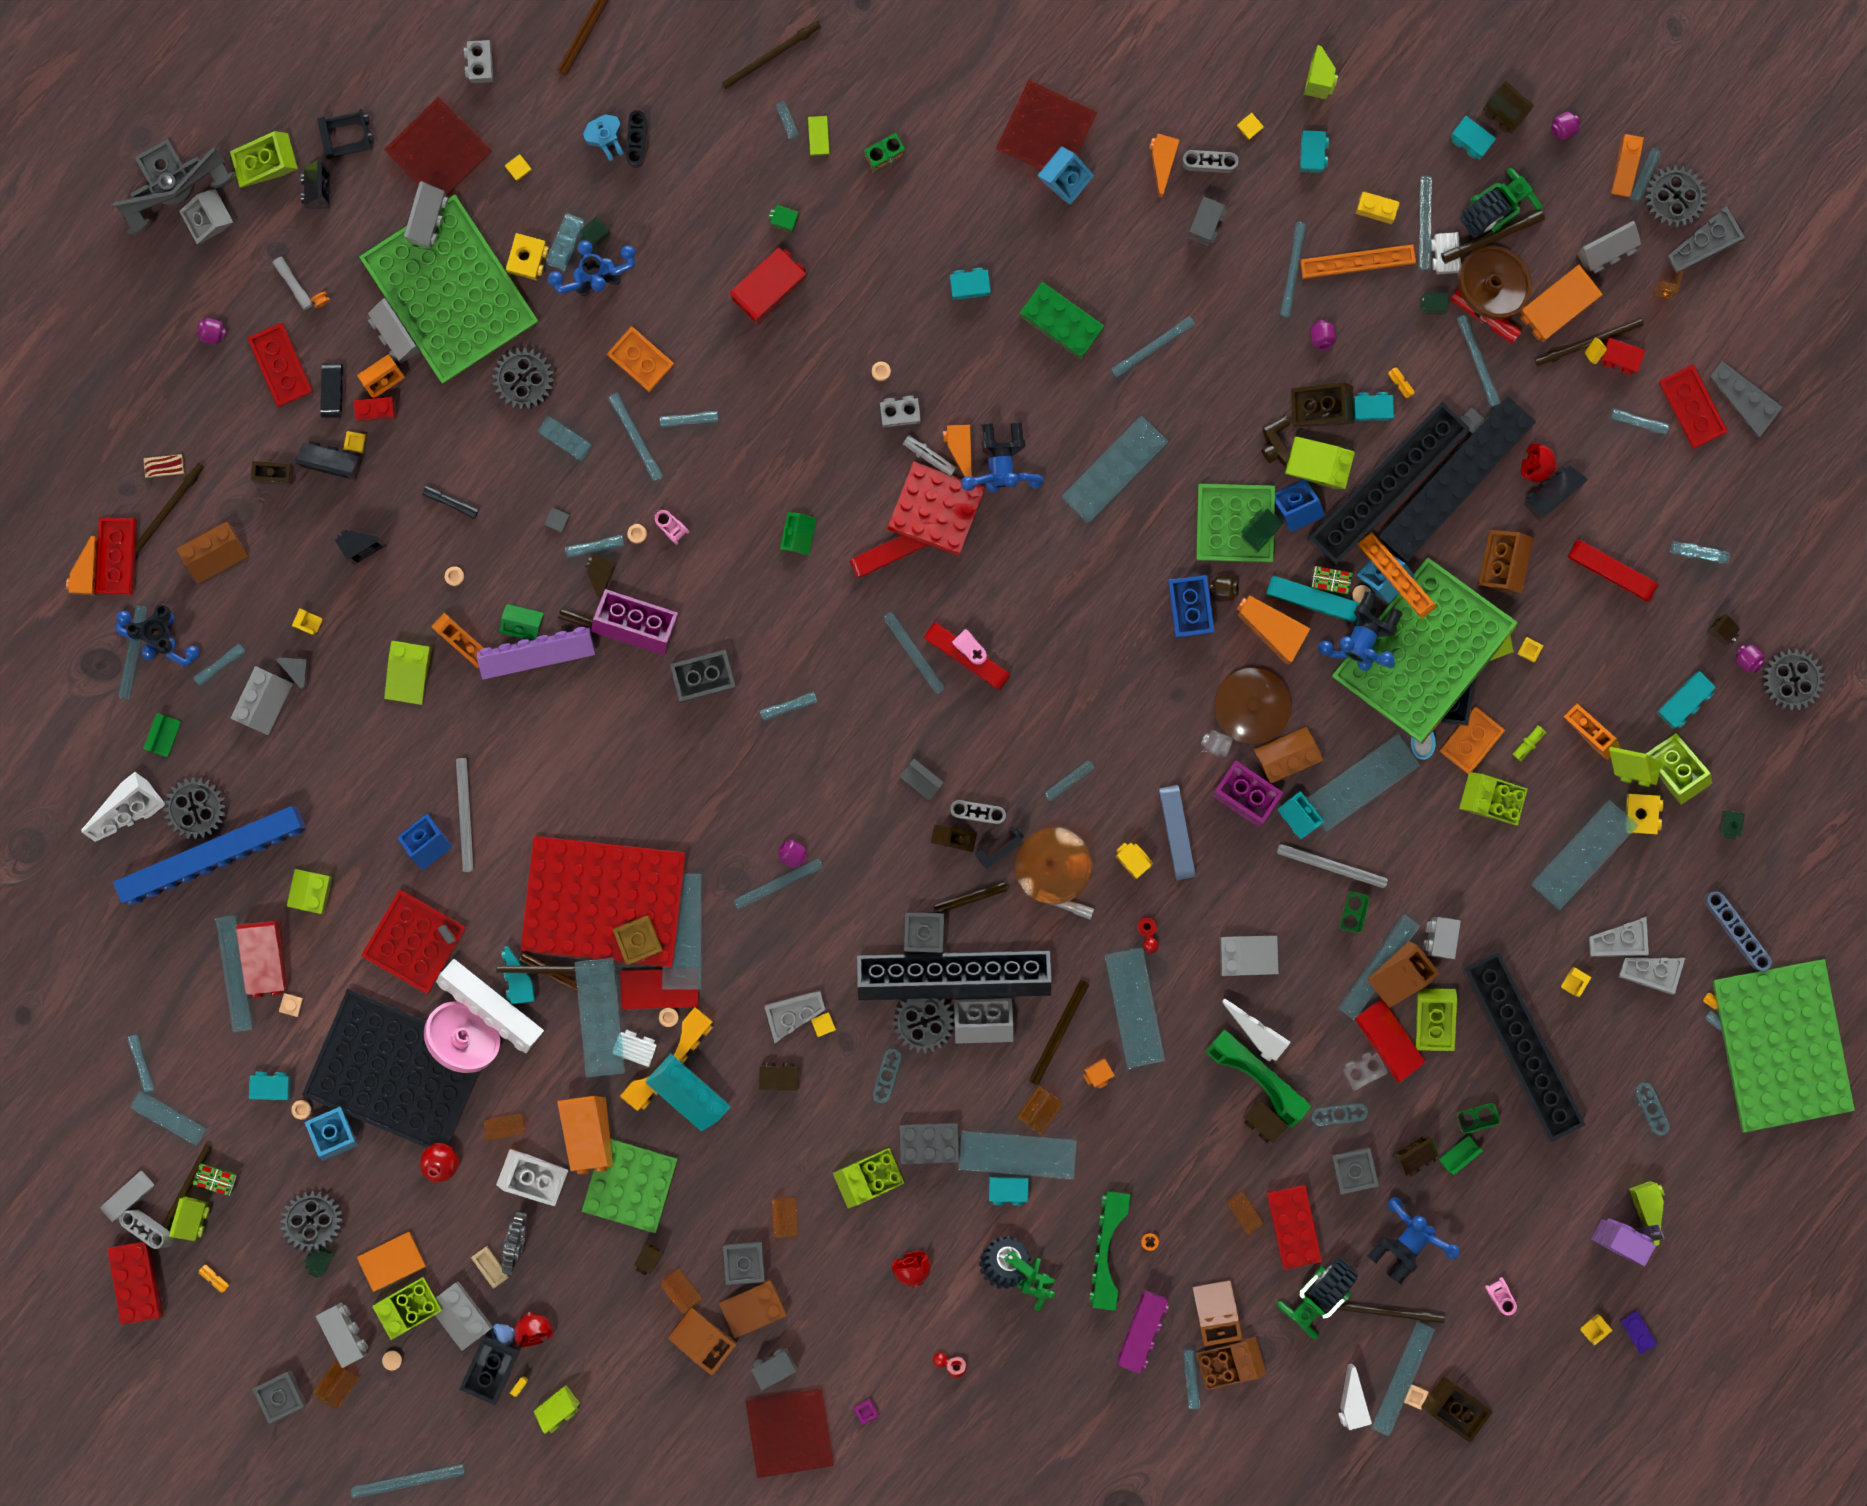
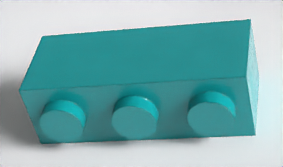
M1698 671L1656 714L1672 729L1676 727L1681 728L1688 721L1686 717L1690 713L1694 715L1701 708L1699 704L1703 700L1708 701L1714 695L1712 691L1716 687Z

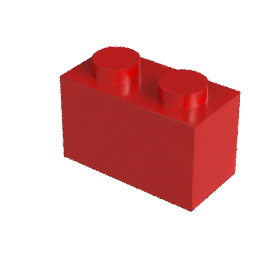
M1612 338L1606 340L1605 347L1607 350L1599 362L1603 363V366L1608 369H1614V367L1620 369L1621 373L1632 376V374H1636L1639 371L1646 350Z
M392 397L355 400V420L360 423L396 419L395 400Z

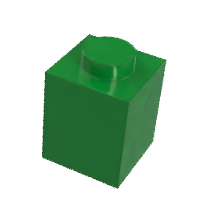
M776 205L775 209H771L768 220H771V226L793 233L799 213Z

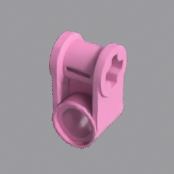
M661 510L655 515L657 526L676 545L679 544L678 541L686 533L689 534L690 531L668 511ZM666 514L669 517L668 523L660 524L658 522L659 516Z
M967 629L962 631L952 641L958 650L965 654L974 664L980 665L985 662L987 658L986 651ZM975 651L978 652V653H979L980 651L982 652V653H981V656H982L981 659H979V658L973 659V658L975 657V655H974V652H975Z
M1502 1277L1499 1278L1498 1282L1485 1286L1487 1293L1500 1313L1512 1315L1516 1312L1517 1304ZM1505 1301H1510L1512 1304V1308L1508 1312H1505L1502 1308Z

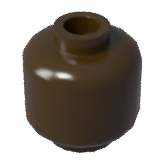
M1217 577L1214 580V584H1210V594L1214 595L1215 600L1218 602H1231L1239 595L1238 581H1235L1233 577Z

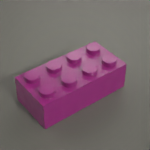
M605 589L593 618L591 632L665 655L676 626L678 613Z
M1143 1289L1116 1361L1119 1366L1139 1374L1141 1369L1145 1370L1148 1363L1147 1353L1148 1351L1152 1352L1155 1345L1154 1335L1155 1333L1159 1334L1162 1326L1161 1316H1165L1169 1308L1165 1297Z

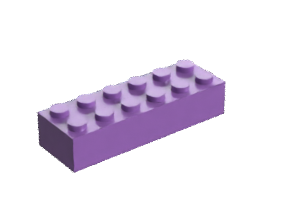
M1609 1218L1607 1221L1603 1219L1600 1221L1591 1240L1616 1254L1643 1266L1646 1265L1656 1245L1651 1243L1653 1239L1636 1232L1635 1229L1626 1224Z

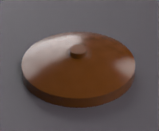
M1499 246L1480 247L1472 251L1463 260L1458 271V287L1462 298L1474 312L1485 318L1493 320L1511 318L1519 313L1530 299L1532 282L1529 271L1523 261L1508 249Z
M1245 668L1228 676L1220 685L1214 702L1215 716L1221 729L1230 738L1244 744H1261L1275 738L1285 728L1291 714V698L1285 684L1275 674L1261 668Z

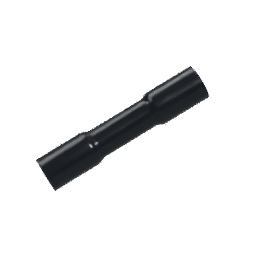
M426 485L422 493L423 496L443 503L470 518L475 519L479 512L478 508L454 499L429 485Z

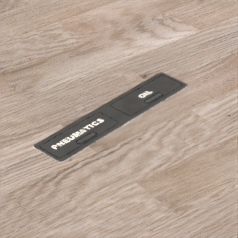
M1658 1224L1635 1229L1636 1232L1653 1239L1652 1241L1664 1239Z

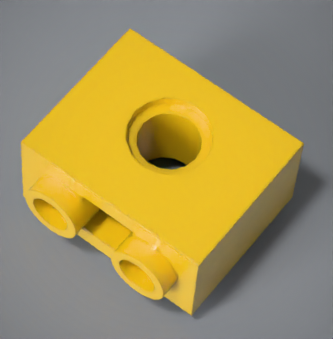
M516 233L506 266L507 273L537 281L538 276H542L544 265H541L543 258H547L549 251L546 241ZM523 252L530 254L529 258L525 261L520 260V255Z
M1627 794L1625 832L1658 834V830L1661 831L1662 819H1659V811L1663 810V800H1660V796ZM1640 808L1645 811L1643 819H1638L1635 814Z
M1124 843L1116 850L1118 854L1115 857L1134 879H1137L1153 865L1151 859L1137 844L1129 843L1127 845Z

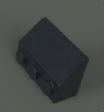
M309 441V444H302L295 463L302 468L356 481L361 458L357 456L358 453L346 450V453L339 452L337 447L328 445L327 448L320 447V443Z
M1571 465L1567 468L1562 466L1555 472L1557 476L1553 480L1548 478L1540 485L1542 487L1540 491L1536 493L1534 490L1526 497L1528 501L1524 505L1540 521L1588 481V479Z
M344 530L335 539L345 558L354 565L387 546L386 542L378 536L354 530Z
M1476 678L1440 721L1441 724L1469 726Z

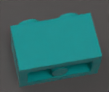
M1467 116L1464 117L1450 136L1454 145L1459 148L1463 147L1471 158L1481 160L1496 140L1495 137Z
M1302 132L1299 172L1323 173L1324 168H1327L1328 156H1325V149L1329 147V138L1326 137V132Z
M974 268L972 272L967 273L964 270H957L950 275L952 300L990 296L991 294L988 270Z
M1378 392L1377 396H1369V393H1358V396H1354V421H1391L1394 418L1393 395H1388V392Z
M1301 791L1277 809L1281 817L1286 820L1300 840L1324 822Z
M255 1072V1075L250 1076L249 1099L290 1100L291 1076H286L285 1072H275L274 1076H267V1072Z
M989 1177V1201H993V1205H1004V1202H1012L1014 1206H1024V1202H1028V1178Z

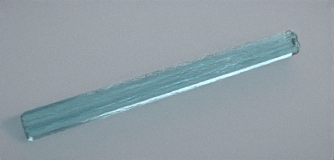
M461 1464L357 1486L351 1489V1495L353 1498L462 1476L465 1474V1468Z

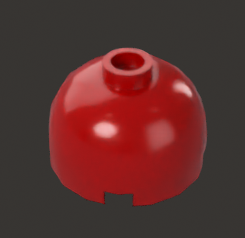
M1538 443L1531 444L1526 450V453H1529L1527 460L1523 458L1521 463V475L1526 480L1542 482L1547 480L1556 471V458L1550 448Z
M434 1143L432 1146L427 1147L420 1158V1170L423 1176L436 1183L448 1181L453 1177L459 1167V1157L453 1152L454 1149L444 1143Z
M923 1251L906 1253L903 1255L904 1259L899 1261L897 1258L891 1264V1269L895 1278L903 1285L918 1287L930 1275V1260L928 1254L924 1255Z
M533 1312L524 1314L523 1318L517 1322L514 1328L515 1342L518 1347L520 1344L524 1348L543 1343L541 1339L547 1337L550 1340L554 1336L550 1322L544 1316L534 1315Z

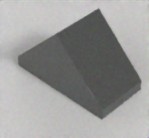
M278 658L277 662L302 690H305L308 682L309 661L305 659Z

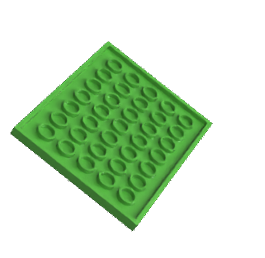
M456 195L450 197L446 208L442 209L441 215L443 220L441 226H437L435 233L438 234L435 245L431 246V249L408 243L404 237L406 227L359 256L442 384H445L538 323L535 315Z
M1429 558L1416 571L1413 579L1435 603L1437 608L1421 619L1399 593L1378 618V620L1386 622L1392 608L1398 609L1403 613L1396 626L1397 631L1395 635L1378 637L1372 648L1379 656L1383 652L1392 653L1395 667L1390 669L1372 660V667L1367 671L1359 669L1358 661L1346 658L1332 675L1336 681L1421 744L1428 738L1519 625L1517 621Z
M1825 959L1712 980L1742 1132L1855 1111Z

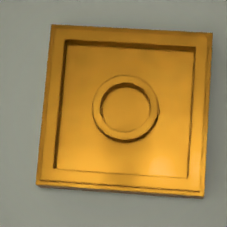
M649 915L613 929L627 966L663 951Z

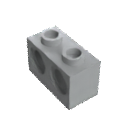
M490 40L468 41L467 47L464 48V58L468 59V66H465L466 78H469L471 83L494 82L492 44ZM482 49L483 52L480 56H474V50ZM481 67L484 69L481 75L474 74L476 68Z
M914 396L902 397L903 400L895 401V398L884 399V402L880 403L883 428L920 424L918 398L914 399ZM906 406H913L915 412L911 415L904 412ZM894 408L896 414L893 417H888L885 414L886 409Z

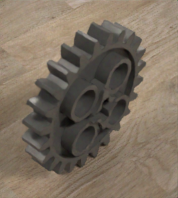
M1675 165L1672 171L1667 166L1665 173L1659 170V176L1654 174L1652 176L1654 181L1647 183L1651 188L1645 189V192L1649 193V195L1644 197V199L1649 200L1645 207L1652 208L1648 213H1655L1656 215L1653 219L1660 218V224L1666 221L1667 227L1674 223L1675 228L1678 227L1679 223H1681L1682 227H1685L1686 220L1691 224L1693 218H1699L1697 212L1702 213L1704 211L1700 206H1705L1707 203L1702 200L1707 197V194L1702 193L1706 187H1700L1703 180L1697 181L1698 174L1692 176V169L1684 172V166L1678 170ZM1676 179L1680 184L1679 187H1673L1671 180ZM1686 192L1693 195L1692 201L1685 198ZM1658 193H1664L1667 198L1666 201L1659 200ZM1677 193L1679 196L1674 200L1672 197ZM1672 206L1679 207L1680 214L1673 213Z
M525 347L523 353L516 348V354L509 351V357L502 355L504 362L497 361L500 368H494V370L498 374L492 375V378L497 380L492 383L493 386L499 387L495 390L496 394L502 393L499 397L500 400L507 398L505 401L506 405L512 402V408L515 409L518 404L521 410H523L524 405L529 410H531V404L538 407L537 401L539 400L544 403L545 401L542 397H550L547 390H553L549 383L555 382L554 379L550 378V376L554 375V372L548 371L552 367L551 364L545 365L548 359L543 358L541 360L542 354L540 352L535 356L534 349L528 353ZM523 361L529 362V367L526 370H521L519 367ZM534 367L537 368L536 371H534V372H532L531 374H529ZM507 374H514L515 379L513 382L508 383L505 381ZM536 375L542 377V381L539 384L532 383V378ZM520 376H527V382L521 381ZM517 383H519V384L515 387L514 390H512V391L510 390V388H511L512 386H514V385H516ZM526 388L528 392L526 396L520 397L518 396V390Z
M1796 648L1792 654L1790 649H1786V655L1780 651L1779 657L1776 655L1772 656L1774 662H1766L1770 667L1763 668L1767 675L1761 676V678L1766 679L1762 686L1768 687L1764 693L1771 694L1768 700L1776 699L1774 705L1781 703V709H1784L1787 705L1789 711L1793 710L1794 706L1797 711L1801 709V705L1807 708V702L1810 704L1815 703L1813 697L1820 698L1817 691L1821 692L1824 690L1819 687L1820 684L1825 683V681L1820 680V677L1825 675L1824 673H1819L1822 666L1816 667L1815 664L1818 662V659L1812 661V654L1806 657L1805 650L1799 654ZM1789 663H1792V672ZM1798 664L1804 665L1805 672L1803 674L1797 671ZM1779 667L1785 668L1786 675L1784 677L1779 675ZM1793 676V678H1797V681L1790 682L1789 679ZM1802 682L1808 685V691L1806 693L1802 692L1800 689V685ZM1783 686L1789 688V695L1785 696L1782 694L1781 689Z
M192 777L191 783L185 778L184 785L177 782V789L171 787L174 793L166 794L170 801H164L168 808H164L163 811L169 812L164 818L171 819L168 826L175 825L173 832L180 830L179 836L187 833V839H190L193 834L194 838L198 840L199 834L206 838V832L213 835L212 828L219 830L217 823H224L220 816H226L222 809L227 808V806L221 804L226 799L219 798L222 791H215L217 785L210 787V780H207L204 784L203 778H200L197 782L196 778ZM200 791H204L206 797L200 802L197 799V794ZM189 792H192L194 804L199 806V808L196 809L198 817L201 820L200 825L198 824L196 812L191 811V808H193L194 805L189 796ZM182 797L187 799L185 807H180L179 800ZM206 809H209L212 814L208 820L203 818V812ZM188 815H191L193 818V823L190 826H187L184 821Z
M944 998L940 1001L938 999H907V1003L900 1001L903 1007H896V1010L900 1013L899 1015H893V1017L898 1019L897 1022L893 1023V1025L898 1026L894 1033L900 1032L901 1034L897 1039L903 1038L905 1040L903 1046L909 1043V1050L915 1046L917 1053L920 1051V1048H923L924 1053H927V1048L934 1052L935 1045L941 1049L940 1042L947 1043L945 1036L951 1037L952 1035L948 1030L954 1029L953 1026H950V1023L954 1022L955 1019L949 1018L954 1012L947 1011L950 1004L944 1006ZM928 1004L935 1007V1013L930 1016L924 1012V1008ZM910 1010L917 1013V1019L913 1022L908 1021L906 1018V1013ZM924 1016L925 1019L940 1016V1019L927 1023L926 1028L923 1025L910 1029L907 1028L908 1025L921 1021L920 1017ZM933 1023L941 1025L940 1033L934 1034L931 1032L930 1027ZM921 1029L923 1037L920 1040H915L912 1037L913 1030Z
M311 1191L310 1196L304 1192L303 1198L296 1195L297 1201L290 1200L292 1206H285L288 1212L281 1213L282 1217L285 1218V1220L280 1221L281 1225L284 1226L280 1229L282 1233H285L283 1235L284 1239L288 1240L287 1243L290 1246L294 1244L295 1250L300 1248L302 1253L308 1249L309 1253L312 1254L314 1248L319 1253L322 1246L327 1250V1243L329 1242L333 1245L332 1238L338 1239L339 1236L336 1232L342 1231V1228L338 1226L344 1224L343 1220L339 1219L343 1216L342 1212H339L341 1208L339 1205H335L336 1201L334 1199L330 1200L328 1194L323 1198L322 1192H319L317 1196L314 1191ZM317 1206L314 1212H308L310 1207ZM302 1219L300 1225L294 1226L295 1221ZM324 1219H330L328 1224L321 1225ZM315 1232V1236L313 1238H307V1235L309 1233Z
M517 1212L513 1223L509 1226L502 1253L503 1274L512 1275L515 1265L519 1262L526 1236L525 1224L527 1214Z

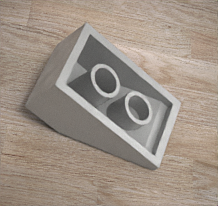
M1277 936L1219 937L1221 976L1279 974Z

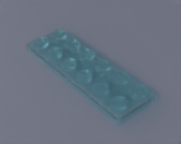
M1141 415L1061 498L1089 523L1157 455L1168 441Z
M1397 734L1308 797L1307 800L1324 820L1321 826L1327 832L1415 770L1420 764L1399 734Z
M1609 799L1538 875L1531 885L1555 907L1561 910L1638 827V824Z
M684 874L673 968L662 967L663 990H701L702 874Z
M1143 948L1104 955L1127 1069L1165 1061Z
M614 958L575 962L586 1077L624 1074L625 1066Z
M962 1131L959 1170L1074 1179L1077 1140Z

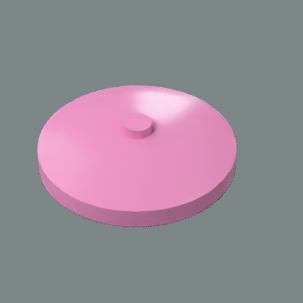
M458 1001L447 1002L438 1006L430 1014L424 1027V1040L429 1052L440 1064L453 1071L462 1073L480 1071L494 1060L499 1051V1032L493 1027L486 1025L482 1018L471 1013L467 1006Z

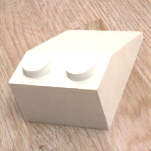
M510 1149L496 1185L503 1191L555 1206L568 1170Z
M1349 1364L1347 1368L1340 1405L1341 1413H1338L1341 1424L1349 1430L1372 1424L1358 1373L1353 1364Z

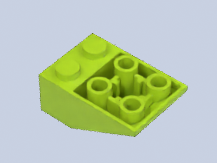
M1469 772L1459 809L1518 826L1528 789L1484 774Z
M890 1148L833 1173L847 1208L857 1206L904 1184Z
M424 1277L372 1306L391 1340L442 1311Z
M566 1385L534 1411L544 1434L548 1431L553 1433L564 1422L563 1419L569 1420L579 1410L577 1406L580 1402Z

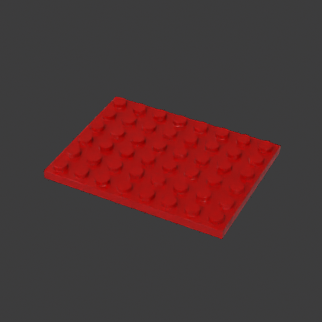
M534 836L520 951L625 962L613 929L649 915L663 951L635 963L673 968L686 853Z

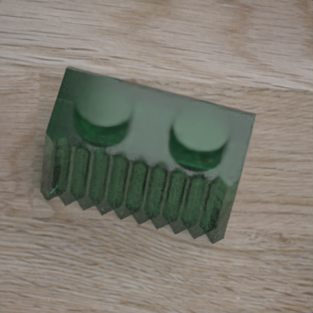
M1266 509L1264 512L1260 510L1253 517L1256 521L1251 526L1247 524L1241 531L1243 534L1241 539L1256 553L1265 546L1284 524L1269 509Z

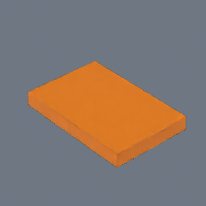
M632 326L606 354L649 393L675 365Z
M1475 706L1470 714L1469 726H1459L1439 752L1469 775V772L1475 769L1505 730Z
M410 1231L357 1257L373 1292L426 1267Z

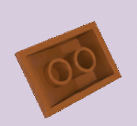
M772 1279L719 1303L734 1339L787 1316V1312Z

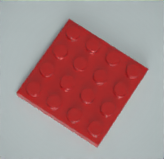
M914 461L887 529L959 556L985 487L976 485L972 491H965L961 487L962 479L952 475L948 476V474Z
M399 889L361 956L422 992L429 994L467 927ZM442 925H446L457 941L453 944H448L438 931V928Z

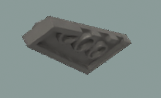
M1726 206L1720 213L1710 219L1706 225L1696 231L1692 237L1669 254L1667 259L1675 273L1678 274L1744 241L1745 237Z
M1723 361L1719 363L1709 376L1758 438L1761 437L1783 408Z

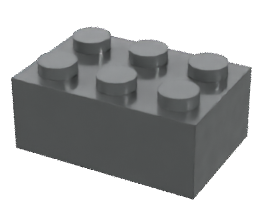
M726 650L670 664L680 703L736 689Z
M958 1123L900 1125L901 1164L959 1162Z

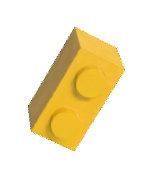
M1362 192L1355 214L1392 224L1395 220L1399 202Z

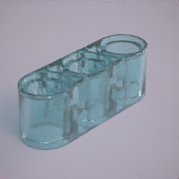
M570 213L565 214L547 256V264L563 271L565 270L583 229L584 219Z
M549 416L545 418L537 430L543 437L582 462L593 447L592 444Z

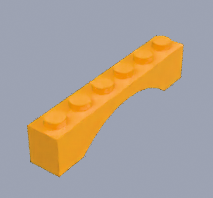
M696 1007L693 1008L682 1022L680 1043L674 1054L682 1063L687 1060L688 1056L686 1054L690 1049L694 1051L701 1043L698 1039L703 1034L707 1036L713 1028L711 1026L713 1021ZM649 1077L632 1081L620 1095L637 1111L641 1108L645 1110L651 1102L649 1098L652 1094H658L645 1083Z

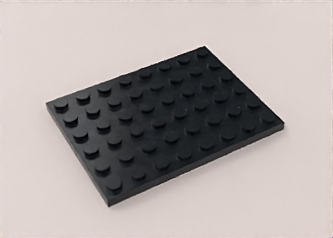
M347 988L302 1096L333 1109L341 1107L343 1112L349 1116L425 1148L432 1146L434 1143L449 1145L480 1071L462 1073L446 1068L431 1055L425 1044L424 1027L426 1021Z

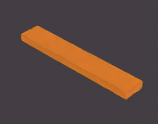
M1414 244L1300 260L1302 279L1416 264Z
M1372 532L1357 543L1359 548L1421 619L1437 608L1435 603Z

